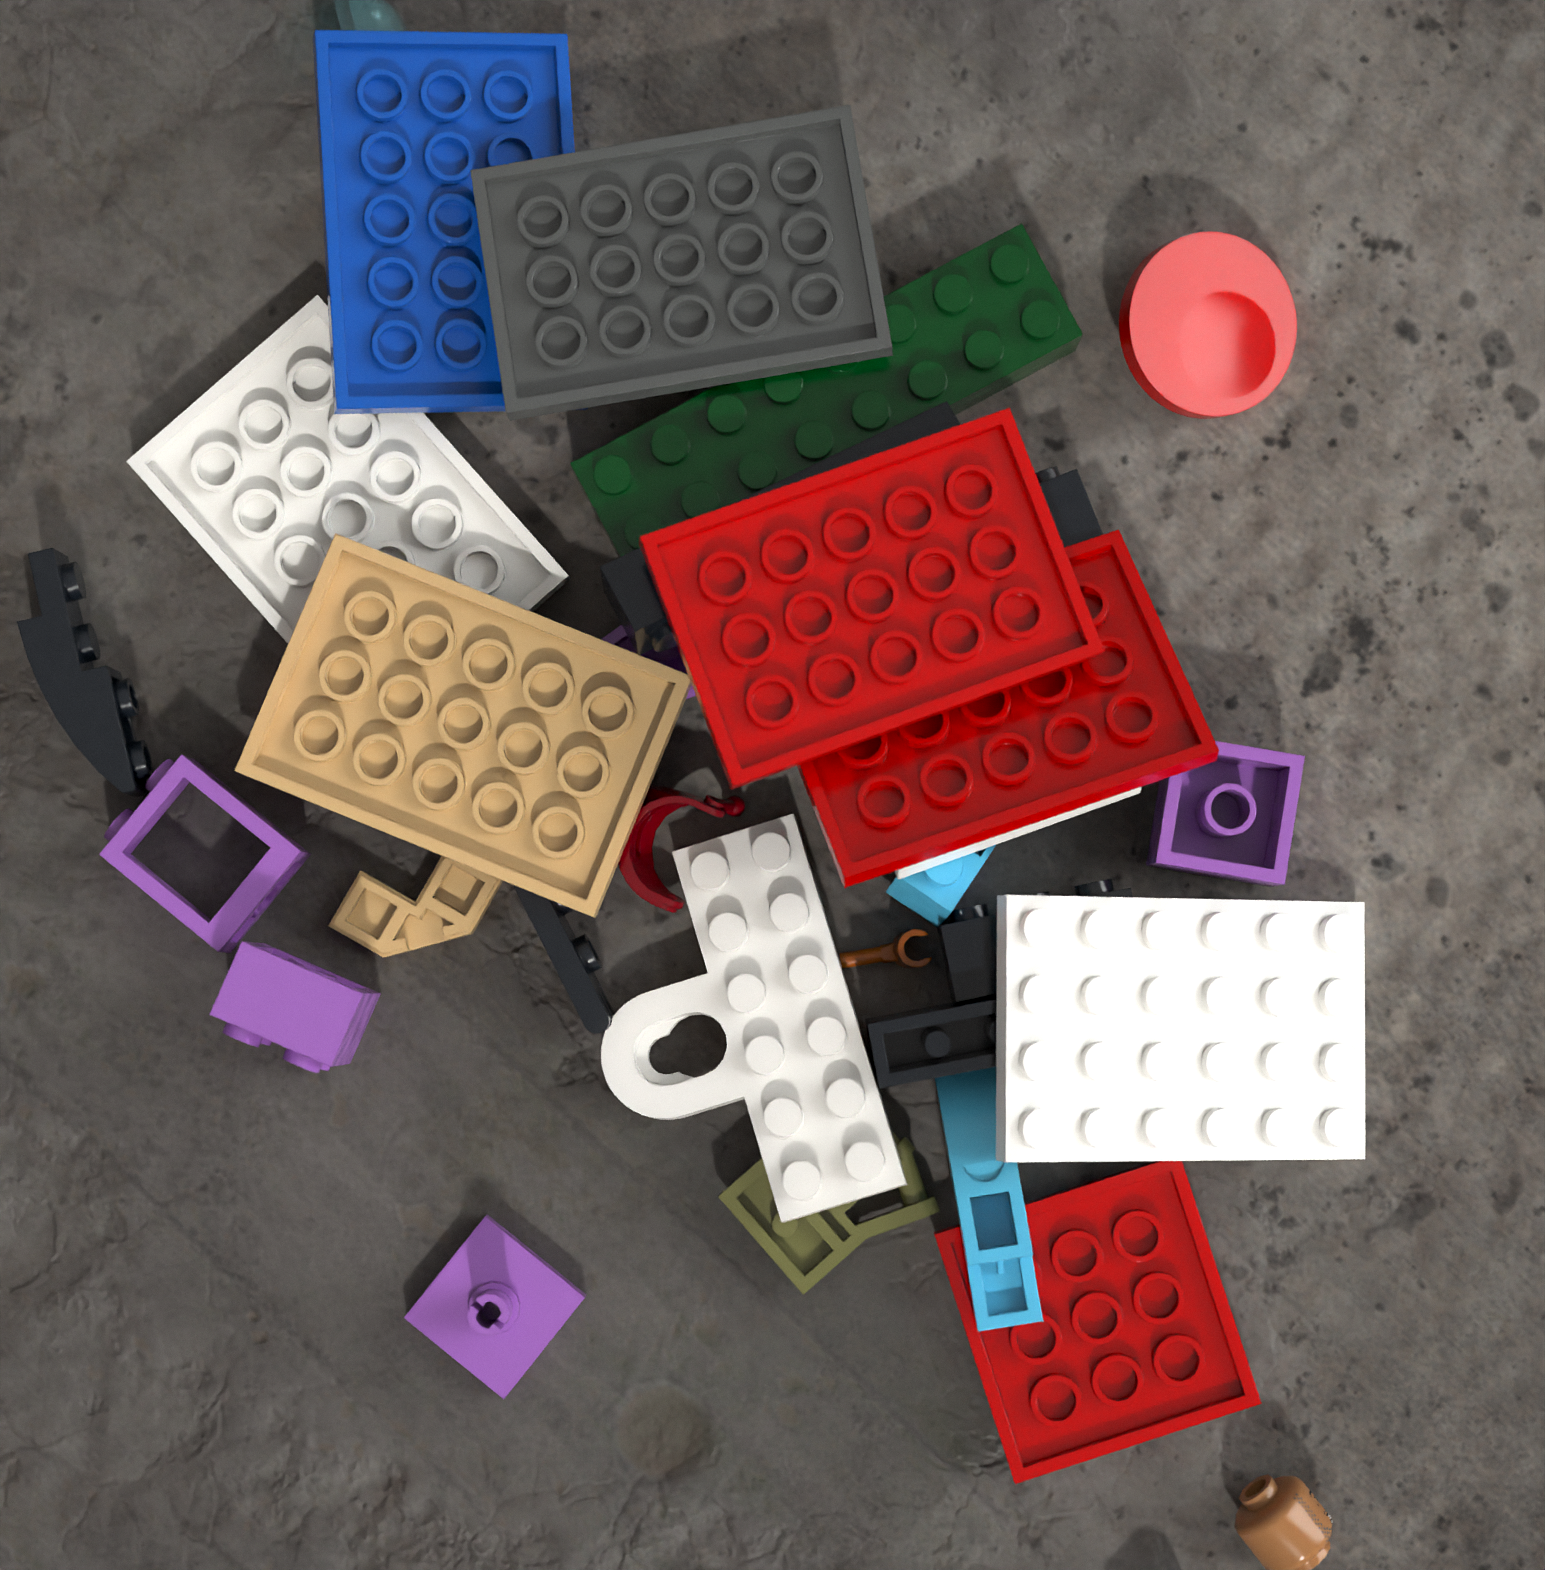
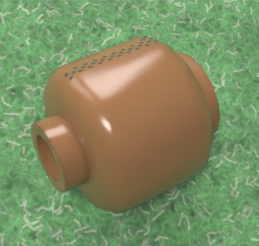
M1263 1475L1254 1479L1242 1490L1239 1496L1242 1504L1235 1515L1234 1528L1266 1570H1311L1327 1556L1331 1545L1328 1540L1332 1534V1519L1301 1479L1296 1476H1281L1273 1479L1270 1475Z

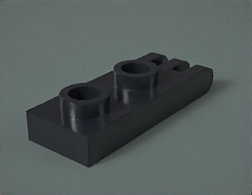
M513 885L585 1028L594 1034L605 1032L611 1026L612 1017L615 1013L594 974L595 971L602 968L595 948L586 934L576 938L565 917L573 909Z

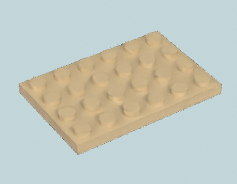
M335 533L234 771L596 918L692 684L686 673L641 655L638 656L636 653Z

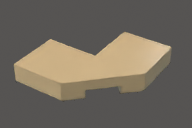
M441 856L420 895L414 901L364 871H360L328 926L383 958L391 957L473 934L503 881Z

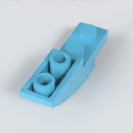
M996 1067L935 1078L977 1331L1041 1322L1043 1317L1032 1258L1033 1250L1017 1162L996 1161Z

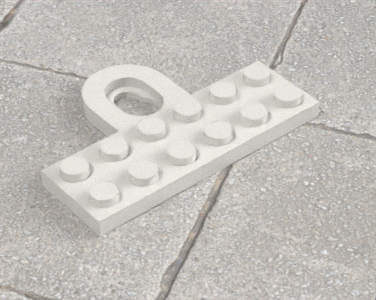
M795 815L783 816L673 851L674 861L708 973L638 995L625 1003L612 1017L611 1026L605 1030L602 1040L601 1065L605 1079L614 1095L633 1111L660 1120L681 1119L745 1099L780 1220L783 1223L908 1185ZM702 1014L714 1018L721 1024L726 1034L727 1048L723 1060L716 1069L699 1077H691L680 1072L673 1074L658 1073L652 1067L649 1058L652 1045L660 1038L668 1036L679 1021L688 1016Z

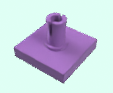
M487 1214L406 1314L404 1319L501 1398L505 1399L584 1300L586 1294Z

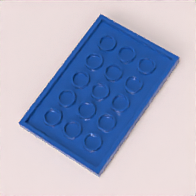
M315 30L312 39L334 414L506 411L470 170L575 152L567 34Z

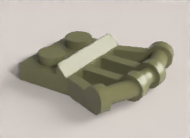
M893 1131L892 1134L908 1185L898 1188L904 1205L894 1210L854 1224L845 1212L858 1201L856 1200L783 1223L780 1220L762 1157L718 1195L720 1200L803 1295L866 1239L940 1211L935 1195H927L912 1153L916 1147L906 1136L899 1139Z

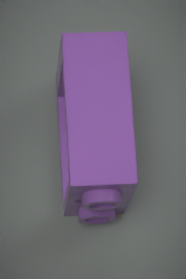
M181 754L176 762L167 759L153 772L145 785V788L150 793L134 812L128 808L111 823L104 835V838L109 843L99 855L216 951L231 953L311 854L195 759ZM189 782L270 847L212 920L131 855L133 850Z

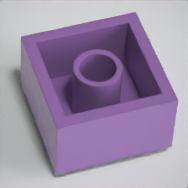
M1215 741L1219 749L1215 762L1159 781L1146 866L1268 887L1285 884L1305 756Z
M242 941L209 1015L226 1022L222 1031L224 1034L255 1047H259L260 1043L268 1046L272 1042L286 1048L282 1057L284 1060L303 1069L319 1073L320 1069L329 1071L330 1067L351 1063L381 993L266 943Z

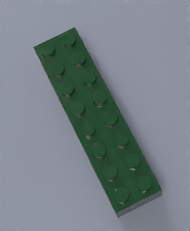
M1022 223L884 296L893 356L714 386L571 462L570 465L574 475L618 557L640 548L638 543L640 536L726 507L946 401L954 414L957 415L1075 352L1083 333Z

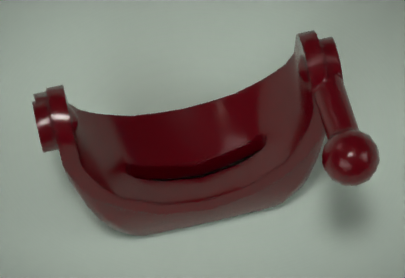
M650 786L618 863L627 884L639 897L654 906L672 913L682 909L685 901L670 892L663 885L654 869L652 846L656 830L666 816L680 807L689 805L721 818L724 817L725 813L731 817H738L745 811V802L741 797L733 795L727 799H718L714 796L706 795L703 798L677 789Z

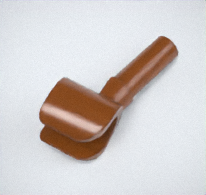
M912 929L899 933L892 943L840 953L842 969L883 962V964L896 962L904 968H919L927 965L932 960V957L913 961L906 956L904 945L910 937L926 936L928 933L923 930Z

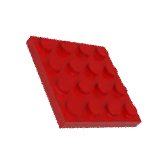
M1151 1161L1024 1203L1043 1317L1041 1322L977 1331L960 1224L933 1232L1015 1484L1262 1404L1182 1161Z

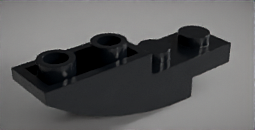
M54 548L28 553L42 616L17 621L27 658L38 685L58 722L74 745L95 769L124 794L134 797L148 795L149 791L145 788L146 778L153 774V764L146 742L144 740H136L131 718L132 716L139 715L136 691L130 678L122 679L121 672L107 665L97 668L93 666L92 661L100 659V648L92 624L83 623L78 600L86 598V587L80 567L76 561L69 562V558Z

